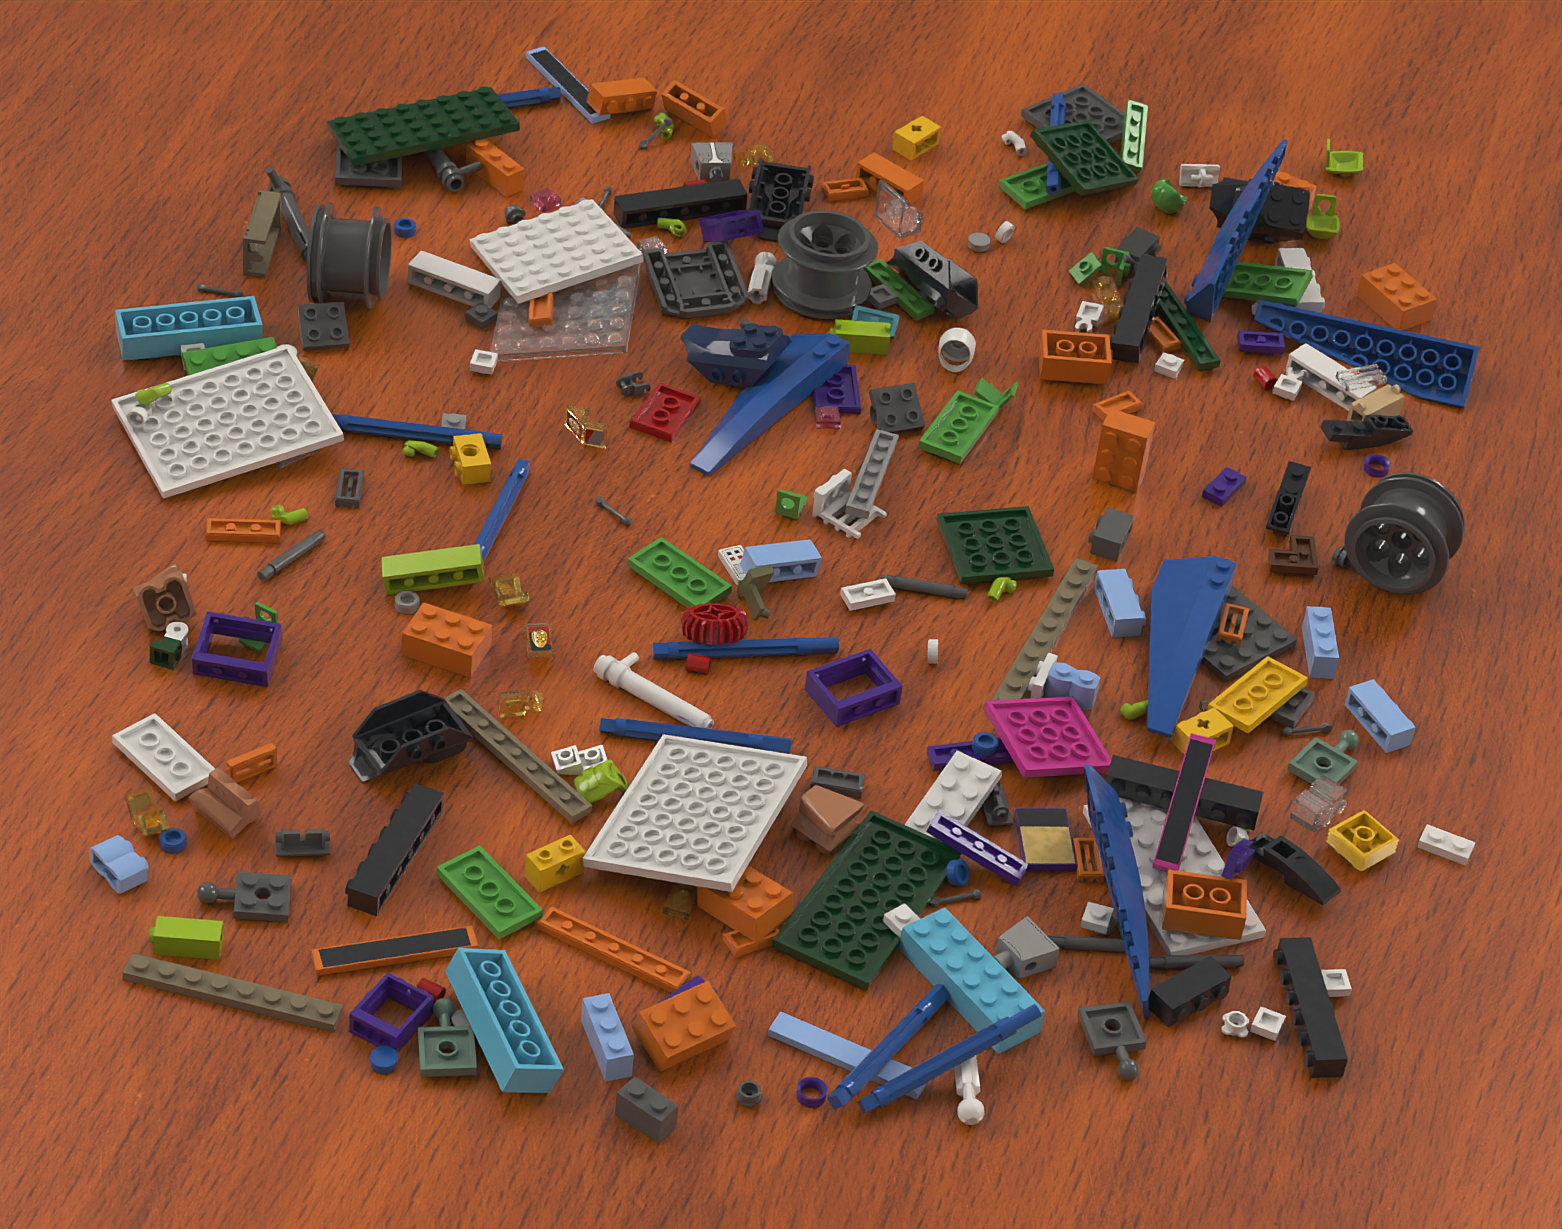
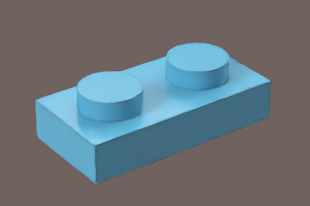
M855 305L852 321L891 324V338H895L900 319L899 315Z

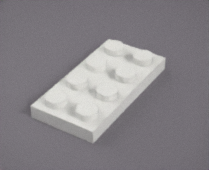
M155 713L112 735V743L175 802L207 785L209 773L215 769Z
M956 751L905 825L935 838L926 831L939 810L967 827L1001 779V770Z

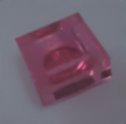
M545 188L531 194L530 203L545 213L561 206V198L549 188Z
M815 407L814 417L817 429H840L841 421L838 407Z

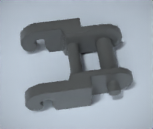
M640 371L627 373L626 376L616 380V385L623 388L622 394L624 396L632 394L634 396L644 394V389L647 392L651 390L649 383L634 384L637 376L639 380L643 378V374Z

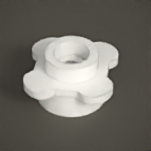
M1231 1011L1223 1015L1224 1025L1221 1030L1224 1034L1246 1037L1248 1035L1246 1027L1249 1024V1019L1244 1013Z

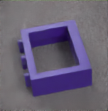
M207 611L192 656L193 674L268 687L283 640L282 624ZM217 634L270 643L265 662L261 663L208 654L213 635Z
M871 649L807 671L805 682L806 692L836 727L899 705L903 687ZM866 674L877 686L837 701L827 689V687Z

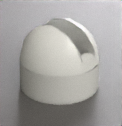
M134 407L127 415L129 424L136 428L144 426L148 419L146 409Z
M1233 826L1227 833V844L1235 847L1243 838L1249 840V836L1243 828Z

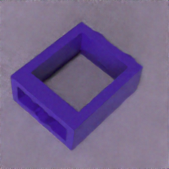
M737 210L699 219L703 241H727L764 232L760 210Z
M387 972L350 1012L349 1032L377 1047L389 1046L399 1053L417 1033L418 1027H422L433 1015L434 996ZM388 998L415 1011L399 1029L373 1016Z

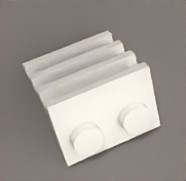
M843 469L815 490L813 494L812 517L817 518L819 516L824 519V524H833L836 531H845L848 538L853 536L859 539L861 533L858 531L877 516L885 518L887 512L873 505L868 519L860 518L851 526L847 524L856 518L853 515L845 514L839 520L836 519L845 511L851 494L849 490L852 473Z

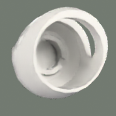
M961 327L951 328L943 333L939 342L938 355L939 361L945 369L951 372H959L970 365L976 346L973 335ZM943 355L952 361L966 362L962 365H951L945 361Z

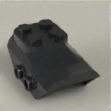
M759 158L758 167H753L752 179L754 181L750 180L748 193L752 194L749 210H760L764 230L763 233H758L761 240L778 242V233L781 227L789 220L803 214L805 202H810L811 189L808 188H812L814 182V175H811V166L803 168L765 162L762 158Z
M1223 177V181L1212 184L1209 209L1216 216L1217 228H1222L1226 218L1251 179L1246 181ZM1273 182L1247 241L1261 239L1264 243L1274 244L1275 242L1303 240L1309 208L1310 190Z
M921 240L895 248L894 256L891 260L887 261V265L900 273L906 274L918 289L921 290L919 295L929 302L931 301L932 305L942 312L946 309L945 313L955 320L957 317L962 319L963 316L970 315L978 309V280L950 259L943 257Z
M418 690L375 707L352 735L355 745L352 757L348 763L359 780L364 782L420 761L436 763L465 750L467 742H470L473 736L444 698Z

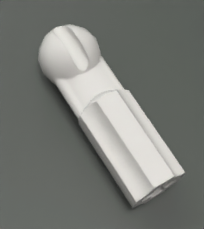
M761 252L755 258V267L748 288L749 299L755 304H761V302L767 299L772 272L776 265V258L770 252Z
M976 1056L954 1067L957 1095L963 1097V1101L958 1106V1117L967 1125H975L984 1117V1106L975 1097L980 1093Z

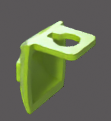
M1327 139L1326 171L1330 174H1340V176L1362 173L1363 152H1330V139Z
M1315 195L1313 211L1308 213L1306 222L1307 231L1312 236L1319 239H1329L1338 234L1340 222L1338 216L1334 215L1336 196ZM1322 200H1327L1331 204L1326 213H1321V209L1318 206Z
M606 760L594 767L591 766L582 771V774L573 780L576 791L590 804L607 796L618 787L624 793L629 788L625 776L614 765L612 760Z

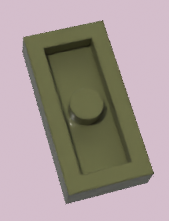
M771 564L748 570L737 590L740 600H746L754 620L760 617L768 619L771 612L770 609L764 608L765 605L761 598V594H763L775 573Z

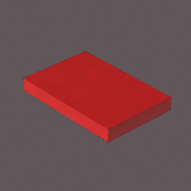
M659 383L630 420L629 428L672 443L701 404V397Z

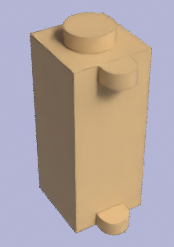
M1388 384L1352 402L1347 421L1362 422L1365 415H1399L1405 398L1400 393L1399 385L1390 386Z

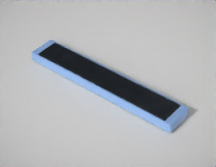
M545 47L526 52V58L555 87H560L561 93L592 124L610 118V114L599 115L587 103L589 90Z

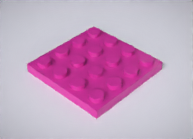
M1073 696L992 700L985 702L983 709L1023 778L1085 774L1084 765L1090 764L1098 773L1108 772L1111 758Z

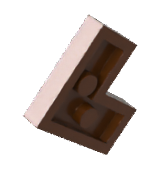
M1290 535V550L1269 549L1268 563L1270 572L1317 575L1319 567L1314 536Z

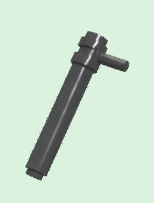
M442 148L423 151L436 170V175L443 186L451 192H457L463 188L465 175L482 169L480 161L458 169L449 160Z
M269 166L265 170L270 179L268 190L281 193V213L302 258L307 260L310 231L295 201V194L289 181L283 176H278L275 169Z

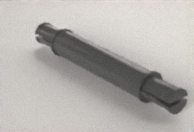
M318 530L308 535L282 555L267 563L261 571L257 572L258 578L263 581L276 575L277 572L310 549L316 547L321 540L325 539V533L322 530Z
M881 574L880 578H886L894 589L898 588L959 599H966L967 588L897 575L886 576Z
M1048 935L1058 947H1063V949L1126 953L1123 939Z
M1237 954L1164 955L1149 957L1150 968L1187 969L1211 956L1223 968L1244 966V956Z

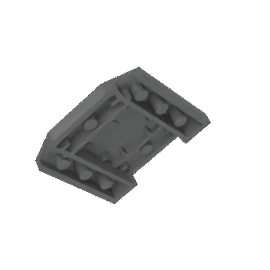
M728 240L707 242L705 249L666 254L664 253V248L642 250L643 263L662 313L682 318H694L731 313L748 303L749 295Z

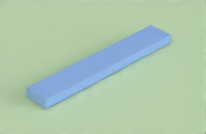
M781 1011L768 1029V1036L848 1071H852L872 1051ZM890 1059L871 1080L883 1085L912 1068ZM927 1083L905 1095L917 1100Z

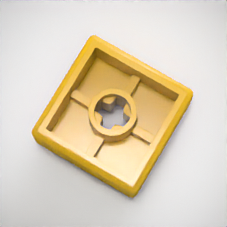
M1365 810L1330 828L1329 836H1327L1328 839L1326 840L1337 853L1346 858L1359 871H1363L1395 853L1398 845L1397 842H1399L1395 835Z

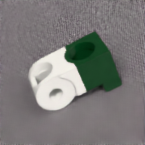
M182 622L170 623L160 642L153 640L149 646L150 664L174 670L188 648L187 634L189 629L186 624Z

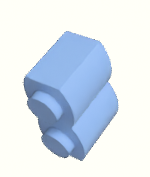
M1054 662L1048 672L1044 696L1047 698L1073 696L1080 709L1092 710L1097 698L1101 677L1090 671L1076 670L1066 663Z
M116 835L90 848V861L100 875L106 878L109 885L117 893L121 894L147 881L149 865L144 857H140L134 852L133 846L128 840H124L121 836Z

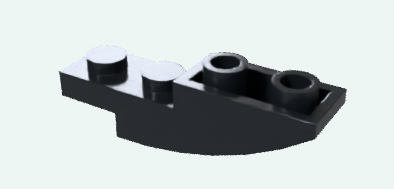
M1365 415L1362 422L1323 420L1320 426L1329 442H1341L1345 450L1379 447L1399 441L1413 433L1407 420L1402 416Z
M1288 461L1265 529L1289 535L1303 497L1311 467Z
M1262 832L1251 840L1253 841L1252 849H1255L1253 858L1284 875L1285 884L1319 904L1325 905L1341 892L1338 884L1311 856L1285 837L1280 835L1278 838L1273 839Z

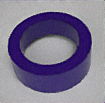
M1371 454L1366 457L1364 471L1368 475L1380 478L1388 474L1390 461L1385 456ZM1373 463L1379 464L1383 466L1384 469L1377 470L1370 467L1369 465Z
M807 1077L798 1083L796 1098L801 1105L816 1108L825 1103L827 1086L822 1080L815 1077ZM806 1088H815L822 1095L817 1099H809L802 1094V1091Z

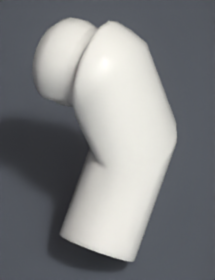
M1007 131L1006 134L1002 135V140L1006 145H1009L1011 142L1014 144L1017 155L1024 156L1027 153L1024 140L1015 132Z

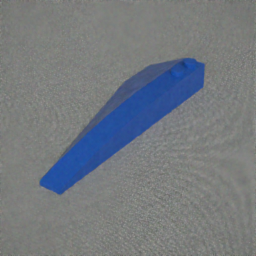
M1283 139L1266 159L1226 218L1200 274H1195L1193 278L1192 291H1188L1185 296L1184 304L1187 305L1186 310L1189 315L1212 321L1286 155L1288 140Z
M1259 300L1254 317L1255 322L1278 333H1283V335L1297 342L1306 343L1319 352L1351 365L1357 370L1391 386L1397 384L1402 391L1419 399L1465 409L1478 358V346Z
M793 334L789 337L792 342L751 388L744 387L691 461L690 467L708 476L714 473L811 395L816 387L822 386L826 379L829 380L833 377L834 373L842 370L844 365H848L850 342L833 334Z
M1216 556L1163 561L1151 589L1147 708L1148 732L1168 738L1172 737L1232 587L1237 562Z
M1090 764L1084 765L1088 815L1143 1017H1149L1150 964L1148 932L1140 875L1130 837H1133L1131 822L1125 821V818L1128 817L1125 802L1120 803L1118 793Z

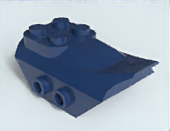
M756 323L746 324L743 329H720L691 324L680 338L687 349V362L710 383L749 388L792 342L789 336L783 335L781 328L774 325H757Z

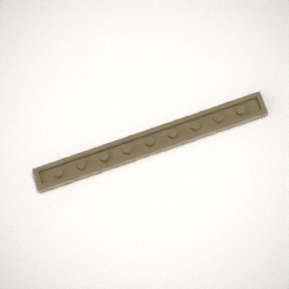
M1075 558L992 700H1012L1025 697L1032 676H1037L1036 670L1039 662H1044L1047 654L1053 649L1095 577L1098 565Z

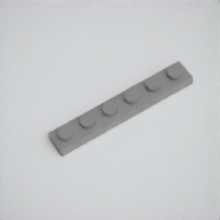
M876 429L846 504V514L868 519L896 448L899 435Z

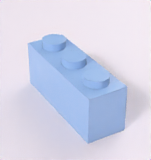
M809 539L745 547L740 566L744 573L747 574L750 569L771 564L775 573L769 582L817 577L822 557Z
M1125 569L1098 570L1094 590L1112 638L1140 636L1142 626L1146 623L1145 612L1140 609L1139 596L1134 593L1132 579L1128 577Z
M1307 606L1302 624V633L1309 678L1334 679L1339 654L1331 608Z
M1374 679L1349 687L1344 705L1385 753L1411 745L1416 727Z
M610 994L583 998L581 1022L605 1082L631 1077L634 1053Z

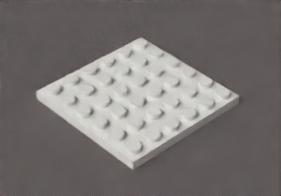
M593 199L583 200L573 206L561 207L557 211L543 213L536 218L521 220L518 224L500 227L496 231L482 233L475 238L469 239L471 248L495 277L501 279V284L518 304L644 262L643 254Z

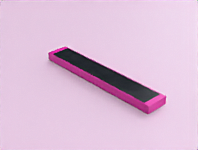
M1193 733L1190 734L1152 868L1164 872H1168V869L1179 871L1214 749L1215 739Z

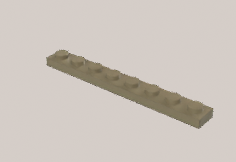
M460 689L444 697L468 731L571 824L592 813V804L466 692Z
M132 953L122 972L123 980L331 1032L335 1031L343 1013V1005L135 953Z

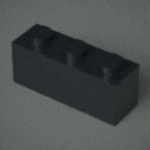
M1209 956L1151 988L1149 1009L1167 1027L1177 1022H1183L1189 1015L1196 1011L1204 1010L1210 1003L1225 998L1230 991L1229 986L1232 975Z

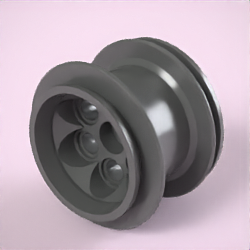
M328 203L326 208H324L323 204L316 205L309 232L306 268L307 294L311 303H315L317 299L319 303H327L330 291L364 294L368 310L374 307L376 298L384 300L390 274L392 228L389 218L382 219V212L379 207L374 208L370 221L336 218L333 203Z
M817 210L803 213L789 220L781 227L778 233V244L787 257L780 260L772 272L773 291L780 302L797 313L821 319L847 317L853 315L855 305L862 307L866 305L872 283L869 275L863 268L875 260L878 254V243L873 234L861 222L840 212Z
M1403 472L1391 474L1378 481L1364 496L1360 511L1351 518L1346 527L1344 536L1345 550L1355 570L1375 587L1400 595L1423 593L1435 587L1442 580L1447 571L1449 560L1459 550L1465 532V517L1456 497L1438 481L1417 473Z

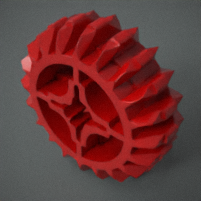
M709 602L708 604L700 603L698 606L693 605L685 609V612L682 613L681 629L683 635L695 643L719 644L721 646V644L736 643L744 639V636L747 635L748 619L746 612L741 608H736L734 605L718 604V602L716 604Z

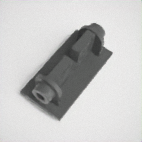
M998 781L982 804L988 826L1012 825L1014 822L1003 787L1000 786V781Z
M324 828L305 830V835H300V830L281 829V832H276V857L330 855V831H324Z

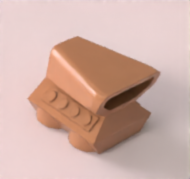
M177 563L170 565L148 582L133 587L149 632L162 631L170 623L187 622L197 615L185 579Z
M218 768L209 773L208 788L199 789L188 797L192 807L198 814L231 839H234L247 824L255 821L262 811L258 801L246 789L238 785L231 777Z
M815 785L801 797L799 812L790 826L796 830L795 833L799 839L805 841L812 840L816 843L815 847L819 852L834 855L843 848L861 824L855 818L863 810L865 804Z

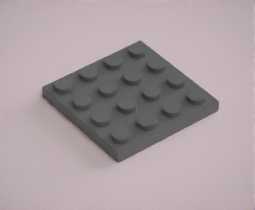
M1080 84L1063 92L1066 103L1065 124L1089 120L1109 144L1122 139L1124 112L1085 84ZM1053 96L1022 109L1021 117L1038 129L1050 127Z
M1232 585L1225 603L1249 608L1241 646L1236 645V641L1233 640L1231 644L1226 643L1227 639L1224 638L1221 641H1216L1224 611L1223 607L1201 663L1226 683L1251 670L1267 656L1274 658L1296 647L1297 639ZM1232 610L1228 612L1224 632H1229L1234 612ZM1238 612L1233 634L1238 635L1243 616L1241 612Z

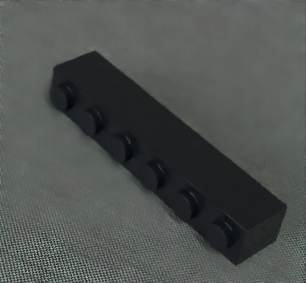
M734 179L619 195L614 198L613 214L619 226L623 229L656 225L658 218L678 219L680 221L705 218L737 210H746L748 194L741 181Z
M1141 255L1139 263H1135L1134 278H1130L1129 292H1126L1124 296L1125 306L1120 308V321H1116L1114 326L1115 336L1110 337L1113 360L1140 362L1168 275L1167 258Z
M1113 755L1106 782L1118 793L1120 798L1169 809L1180 771ZM1205 777L1194 816L1255 830L1264 792Z
M415 783L410 792L404 794L401 806L393 811L390 823L387 827L384 826L380 832L378 842L371 845L365 862H360L354 879H349L346 885L345 894L348 895V907L375 916L379 914L441 816L444 804L443 792Z
M1311 937L1280 938L1278 947L1273 952V961L1279 967V982L1281 985H1284L1285 1002L1291 1008V1022L1297 1028V1043L1299 1046H1302L1304 1052V1066L1308 1067L1311 1078L1343 1077L1348 1057Z

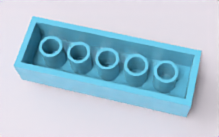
M254 296L115 310L116 335L123 361L181 355L180 345L204 343L205 348L263 338V324Z
M945 907L902 928L899 950L933 986L937 984L945 986L950 995L947 1001L977 1032L1006 1016L1010 1018L1033 1004L1037 1005L1042 1016L1016 1030V1034L992 1046L998 1054L1041 1032L1045 1010Z
M458 948L445 973L502 1092L550 1093L564 1069L506 951Z

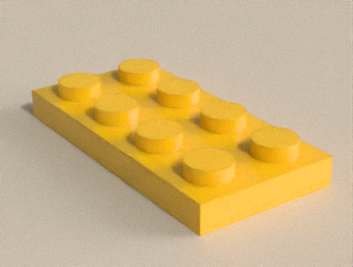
M1267 656L1210 702L1208 710L1216 708L1235 727L1249 733L1307 685L1308 677Z

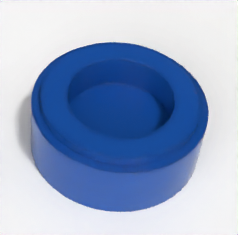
M410 218L397 219L394 222V233L403 238L412 237L416 233L415 221Z
M981 732L974 736L972 749L976 754L992 756L997 752L998 739L996 736L988 732Z
M169 828L160 834V848L164 852L176 854L186 848L187 837L184 831L177 828Z
M961 859L951 860L946 870L947 879L952 886H964L970 876L967 863Z
M379 1046L370 1053V1066L375 1072L386 1074L397 1068L398 1053L392 1047Z

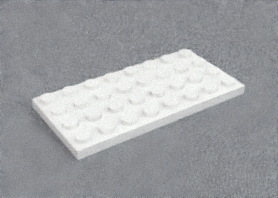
M1119 798L1120 803L1125 802L1128 817L1125 818V821L1131 822L1133 837H1130L1140 875L1146 921L1167 956L1191 955L1265 937L1266 929L1248 900L1246 922L1241 940L1163 930V890L1167 872L1154 869L1152 866L1169 809ZM1084 805L1082 813L1091 826L1088 805ZM1194 816L1179 871L1222 877L1225 863L1198 819Z

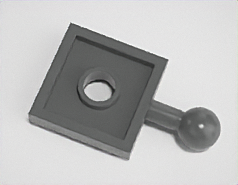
M237 871L236 890L217 888L214 883L205 882L198 887L197 896L201 902L206 904L213 903L216 899L235 900L234 919L288 923L291 876ZM257 895H266V896H268L269 898H267V899H259V898H257L256 896H257Z
M1130 1001L1079 1008L1077 1016L1093 1056L1116 1053L1120 1062L1118 1065L1119 1076L1126 1081L1137 1078L1140 1068L1135 1060L1130 1059L1128 1051L1145 1049L1147 1041ZM1112 1026L1117 1031H1110L1106 1027Z

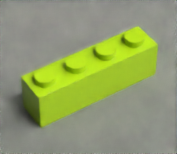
M480 544L382 557V578L386 595L398 594L403 591L414 592L485 582Z

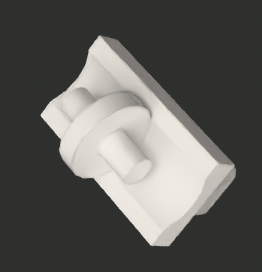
M1181 164L1179 185L1201 188L1212 187V184L1218 183L1220 166L1213 164Z

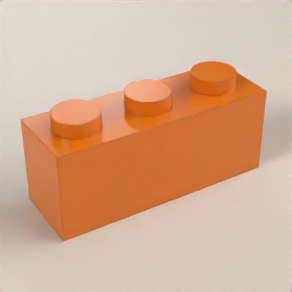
M645 77L592 83L587 103L599 115L653 109L657 90Z
M676 80L661 93L665 110L712 138L727 124L724 108Z
M486 138L466 144V166L478 161L482 165V169L474 173L506 198L523 191L525 169Z
M873 152L858 162L856 178H863L867 187L898 205L907 208L922 198L924 180Z

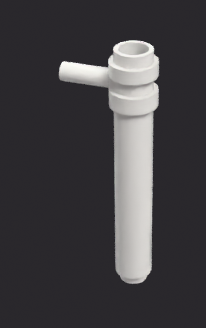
M635 652L621 661L612 656L602 655L595 662L593 672L603 681L608 680L609 684L615 688H622L687 726L712 729L714 721L710 715L631 671L630 666L639 660V656Z

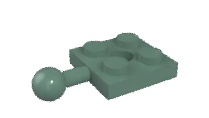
M1345 730L1340 734L1339 743L1335 747L1315 737L1289 762L1287 770L1324 792L1331 794L1357 767L1358 761L1343 752L1346 749H1354L1359 743V736L1353 730Z
M441 998L433 1005V1014L439 1019V1027H418L417 1029L420 1077L477 1075L473 1029L471 1026H451L450 1018L455 1012V1007L449 999ZM447 1048L451 1049L453 1052L445 1054L442 1053L441 1050Z

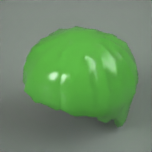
M1169 179L1159 180L1152 187V201L1159 210L1166 214L1179 212L1188 197L1181 195L1172 186Z

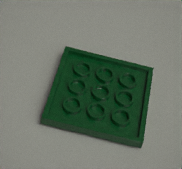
M1089 120L1034 129L1030 134L1036 146L1046 154L1048 160L1057 167L1061 175L1068 180L1080 196L1134 186L1139 181L1136 174Z
M1029 506L937 514L936 522L960 585L994 582L999 577H1009L1010 580L1052 577L1054 575L1053 564Z

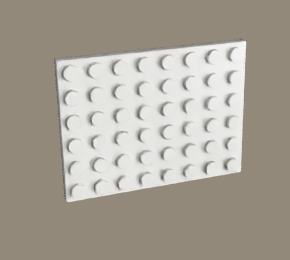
M290 345L166 382L170 384L172 392L158 398L149 405L139 404V401L135 399L136 392L111 400L115 413L163 499L344 441L343 432ZM134 407L144 408L148 413L146 423L140 428L131 426L127 421V415Z
M663 734L584 855L583 865L584 867L732 892L807 767V757Z

